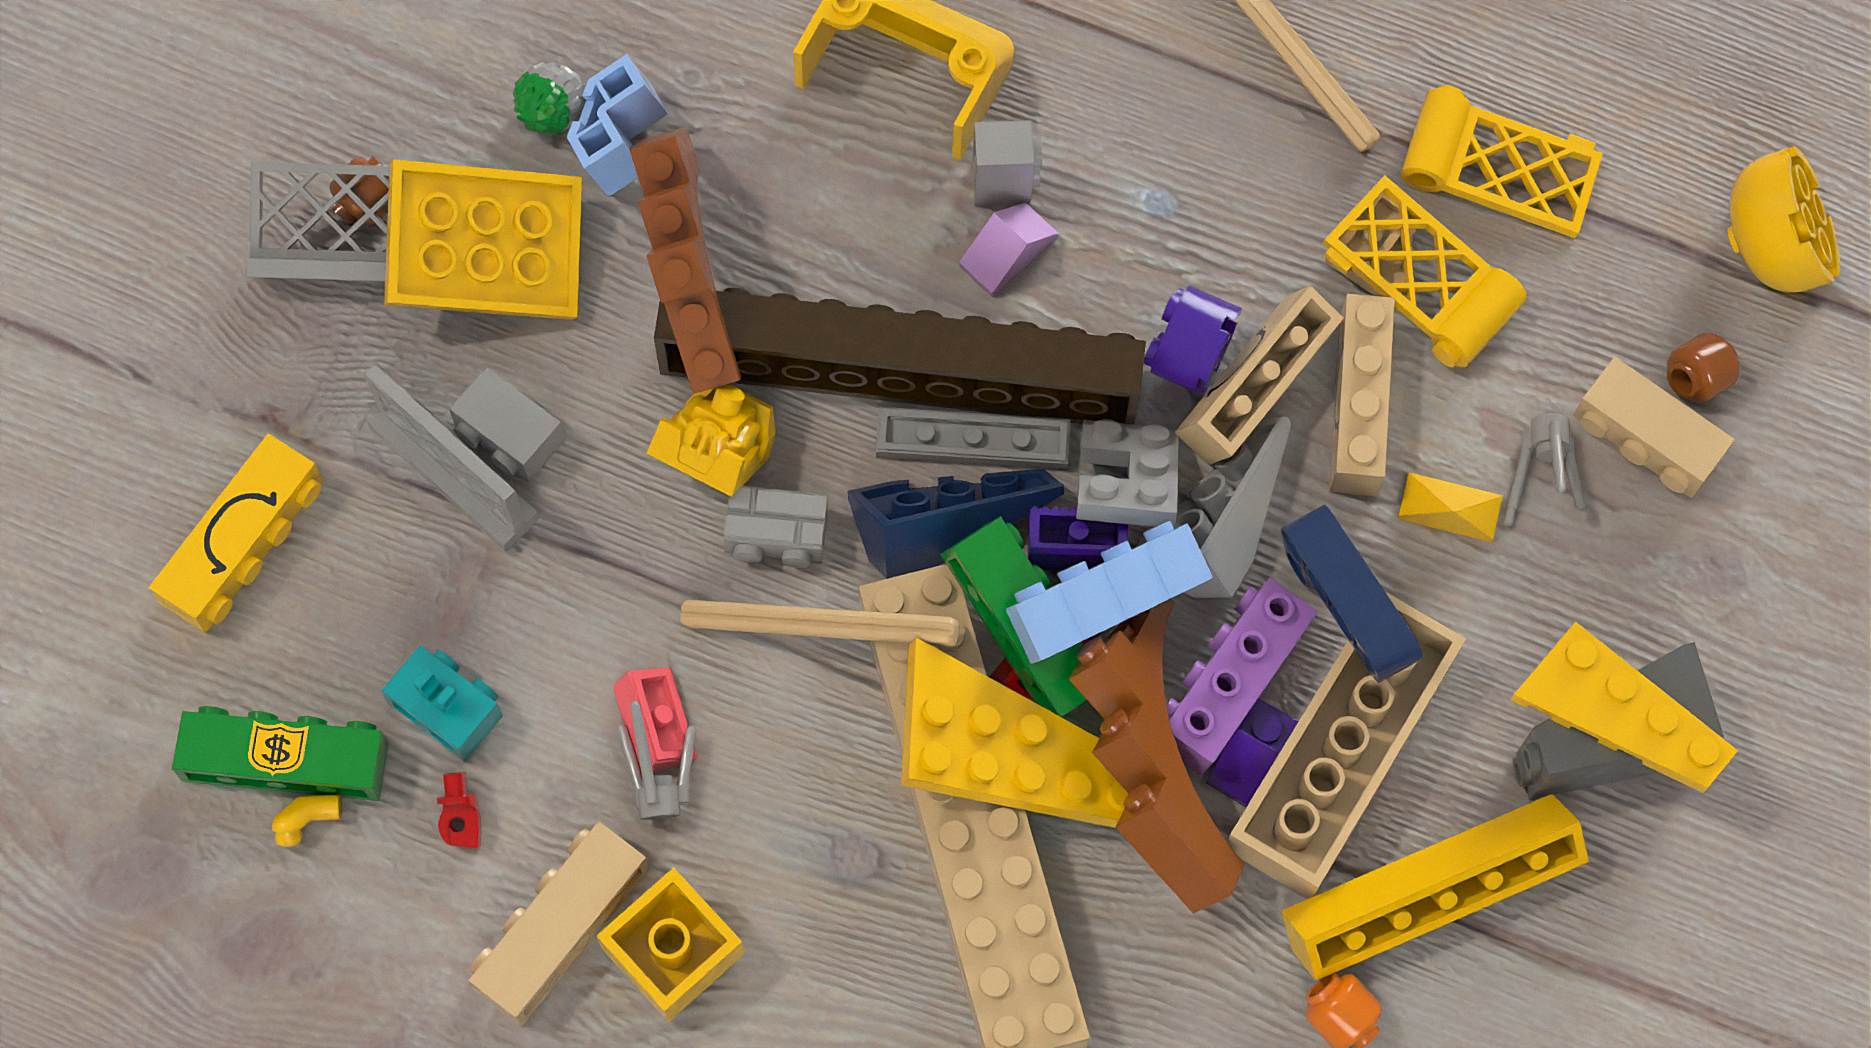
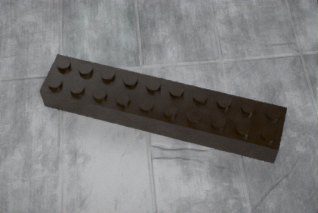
M726 288L723 291H716L729 340L741 374V379L733 383L1001 415L1070 419V423L1083 424V420L1098 421L1103 419L1123 424H1135L1141 394L1146 341L1136 340L1130 334L1118 332L1108 334L1107 336L1092 335L1076 327H1064L1059 329V331L1041 329L1036 324L1026 321L1013 322L1011 325L991 323L989 319L981 316H966L963 319L943 317L940 313L931 310H920L915 312V314L895 312L893 308L880 304L869 305L867 308L852 307L836 299H822L819 303L801 301L797 297L785 293H776L771 295V297L751 295L750 292L740 288ZM659 301L654 343L660 375L688 378L665 305Z

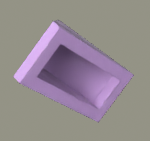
M1026 203L994 212L960 260L959 267L993 297L1058 237L1059 233Z

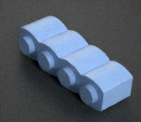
M1167 521L1144 532L1143 534L1147 542L1131 549L1127 540L1100 553L1104 562L1091 569H1088L1085 561L1057 573L1061 583L1045 590L1042 582H1038L1015 593L1014 595L1018 603L1005 610L1030 663L1048 658L1212 579L1213 576L1188 523L1174 529L1171 521Z

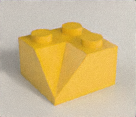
M674 867L596 936L601 949L668 1023L745 954L743 943Z

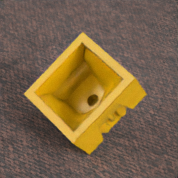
M729 384L695 393L686 401L684 408L680 409L670 420L664 417L660 420L646 454L732 497L770 459L776 437L773 406Z

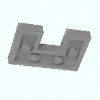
M1108 419L1098 421L1083 420L1080 463L1128 467V479L1114 478L1109 475H1080L1076 519L1151 527L1171 521L1175 529L1178 495L1179 436L1174 432L1177 429L1166 428L1158 424L1146 426L1123 424Z

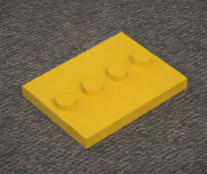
M393 159L390 162L384 305L574 320L578 317L582 177Z

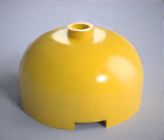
M1795 146L1762 156L1742 170L1731 191L1729 208L1732 226L1727 229L1729 241L1736 254L1741 253L1750 271L1762 283L1782 292L1793 293L1811 290L1835 282L1833 277L1840 275V256L1831 216L1826 217L1822 200L1818 192L1814 190L1819 188L1820 184L1810 163L1801 150Z

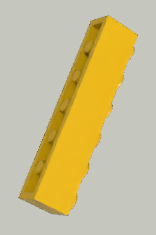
M1550 794L1281 910L1291 949L1315 981L1588 863L1589 859L1581 824L1553 794Z

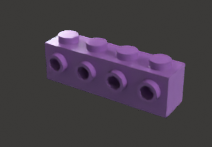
M1270 577L1259 590L1252 586L1247 589L1234 608L1241 616L1233 627L1224 623L1207 647L1214 651L1206 665L1198 660L1181 684L1188 689L1180 702L1171 698L1166 704L1171 728L1182 761L1186 767L1200 777L1216 760L1318 612Z

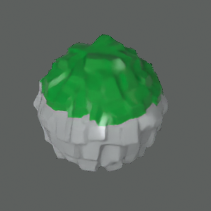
M540 62L523 70L521 76L515 82L516 87L513 91V101L515 103L514 111L517 114V119L524 123L526 129L539 134L555 136L558 133L566 132L571 127L572 121H579L586 102L582 96L586 86L581 82L580 76L575 71H571L569 67L558 62H551L549 64Z

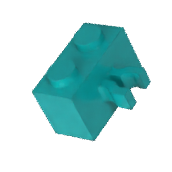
M419 645L381 691L392 708L465 762L502 718L498 704L495 702L498 695L481 680L475 678L470 683L457 672L460 666L441 650L437 649L432 654Z

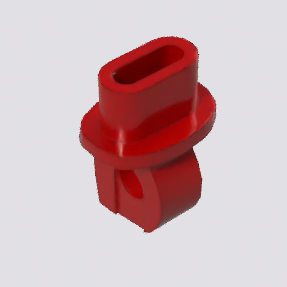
M466 772L443 774L445 796L437 797V804H442L443 807L438 821L439 833L448 845L478 848L481 846L482 836L481 815L475 794H468ZM456 817L464 821L465 825L462 831H457L453 828L452 823Z

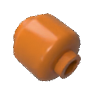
M1336 973L1320 979L1307 993L1305 1000L1308 1002L1305 1017L1331 1047L1348 1048L1354 1045L1355 1048H1363L1379 1033L1380 1029L1376 1023L1381 1016L1382 1006L1353 974L1347 973L1338 976Z

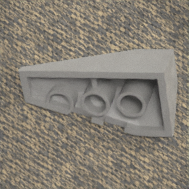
M1288 417L1263 418L1233 456L1213 463L1215 468L1198 483L1191 481L1180 492L1185 500L1177 507L1175 528L1188 523L1213 576L1212 579L1183 593L1193 598H1232L1240 587L1241 581L1253 563L1292 424ZM1149 526L1146 531H1148V530H1150V529H1152V528H1154V527ZM1144 535L1137 546L1147 542Z

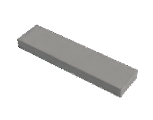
M879 407L875 454L877 458L1067 470L1070 419Z

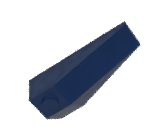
M1045 469L986 473L981 477V483L954 480V476L938 477V486L909 488V480H898L849 490L847 493L868 560L886 579L941 565L944 563L940 555L942 552L985 524L999 517H1002L1005 524H1013L1029 515L1030 509L1034 506L1039 509L1064 495V485Z

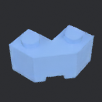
M628 54L588 79L582 95L586 102L579 121H572L567 135V139L583 168L608 197L638 178L629 151L634 147L630 139L668 114L651 83Z

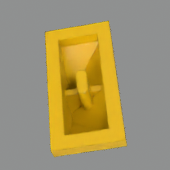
M1408 472L1397 519L1492 543L1503 495Z

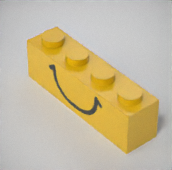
M268 433L148 587L158 603L205 634L213 623L216 625L221 623L230 612L233 605L232 598L242 585H249L258 576L263 565L262 559L271 547L279 546L287 538L292 528L291 521L302 507L308 508L318 497L321 491L320 483L323 479L316 464Z

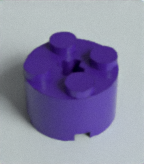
M1188 285L1186 290L1179 288L1176 294L1172 293L1161 320L1168 322L1165 333L1160 331L1158 337L1153 338L1144 357V364L1151 367V374L1204 396L1211 384L1208 380L1212 370L1217 372L1238 324L1233 320L1238 318L1242 308Z

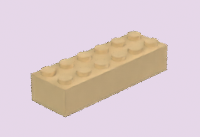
M1387 592L1386 594L1419 643L1423 659L1378 683L1348 640L1227 841L1240 859L1306 899L1316 894L1466 641V638Z

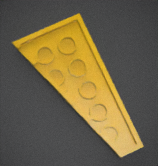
M915 638L909 644L901 786L1116 828L1125 809L1123 802L1128 792L1092 753L1099 740L1098 737L918 638Z

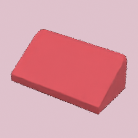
M671 667L628 671L614 684V692L623 723L627 726L630 739L632 740L640 771L641 767L630 708L631 703L634 701L639 702L641 706L653 773L680 765L688 723ZM695 747L693 751L692 761H695L698 758Z

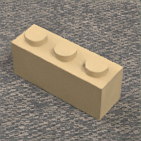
M1615 356L1584 395L1573 414L1575 418L1580 420L1581 426L1588 433L1598 438L1604 437L1620 448L1621 454L1628 461L1636 465L1646 466L1660 476L1661 482L1667 488L1676 493H1684L1690 498L1694 497L1735 440Z

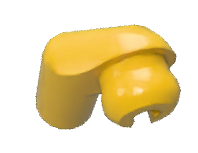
M341 795L300 796L295 798L273 818L271 830L275 832V842L282 847L296 846L302 838L301 829L310 821L341 819Z

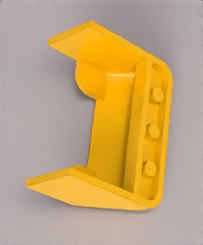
M822 0L793 51L795 86L804 89L837 29L851 30L864 24L948 62L949 72L956 82L972 89L953 124L952 157L961 161L974 137V123L982 122L1013 65L1014 46L1011 39L1001 31L931 0Z

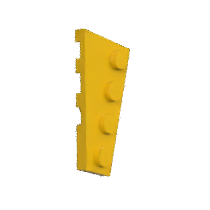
M1577 622L1570 627L1510 699L1525 708L1529 705L1551 716L1550 720L1570 729L1572 726L1599 739L1598 743L1614 751L1620 749L1642 760L1643 765L1701 793L1705 792L1738 752L1736 748Z

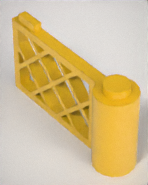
M1442 85L1426 93L1400 177L1407 185L1425 192L1444 191L1575 239L1581 228L1603 153L1594 150L1595 142L1576 135L1569 134L1567 139H1563L1474 107L1460 89L1449 85ZM1476 123L1493 129L1500 143L1482 150L1473 135ZM1525 141L1537 145L1544 159L1526 166L1515 145ZM1469 147L1472 155L1466 157L1467 150ZM1505 150L1516 171L1498 178L1487 157ZM1571 157L1588 163L1584 176L1570 182L1558 161ZM1477 162L1488 183L1474 187L1458 181L1461 169ZM1549 166L1560 187L1542 194L1530 173ZM1521 178L1532 199L1523 203L1510 200L1502 185ZM1580 187L1579 194L1577 195L1574 189ZM1565 194L1573 209L1571 220L1568 221L1554 216L1546 201Z
M1385 175L1322 243L1328 249L1324 257L1340 271L1346 274L1351 269L1381 296L1395 298L1394 307L1431 338L1434 356L1448 367L1458 366L1464 368L1468 366L1527 301V293L1515 277L1502 269L1492 268ZM1382 193L1398 205L1399 220H1375L1374 202ZM1366 211V220H1358ZM1400 229L1402 251L1378 252L1376 230ZM1409 229H1426L1434 236L1435 250L1411 251ZM1348 230H1368L1369 252H1353L1339 239ZM1412 260H1436L1438 282L1414 283ZM1445 260H1462L1475 273L1464 282H1447ZM1364 261H1370L1371 267ZM1379 261H1403L1405 283L1387 282L1380 276ZM1448 291H1457L1449 300ZM1400 292H1406L1407 298ZM1415 292H1439L1441 310L1432 320L1416 307Z

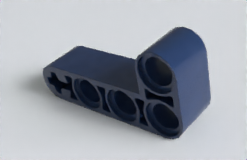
M1326 505L1320 506L1281 528L1285 553L1298 579L1306 588L1313 585L1354 650L1378 683L1423 659L1422 650L1414 634L1334 514Z

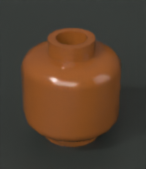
M374 156L369 160L356 157L348 164L384 166ZM339 174L347 184L356 176V174ZM366 175L352 188L370 208L389 192V188L376 175ZM334 179L329 185L333 197L342 189ZM348 194L332 208L350 226L366 214ZM388 202L376 212L381 219L388 213ZM370 218L364 225L370 227L376 225V223Z
M1713 333L1697 335L1673 350L1667 361V379L1670 387L1678 396L1694 403L1709 401L1733 386L1739 377V361L1736 350L1725 339Z

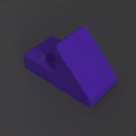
M1258 698L1229 739L1206 784L1242 806L1247 807L1299 721Z

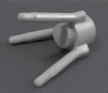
M1555 413L1537 415L1531 420V433L1521 435V454L1504 518V525L1506 527H1511L1514 523L1531 455L1534 452L1538 460L1553 462L1554 479L1558 493H1563L1566 490L1565 458L1576 507L1580 510L1585 508L1583 488L1575 457L1574 438L1570 436V421L1566 416Z
M634 701L631 703L630 708L641 771L627 726L619 724L617 730L635 791L636 809H640L641 820L680 816L679 803L690 802L688 783L696 729L694 726H688L686 729L677 785L672 784L671 775L654 776L641 706L639 702Z

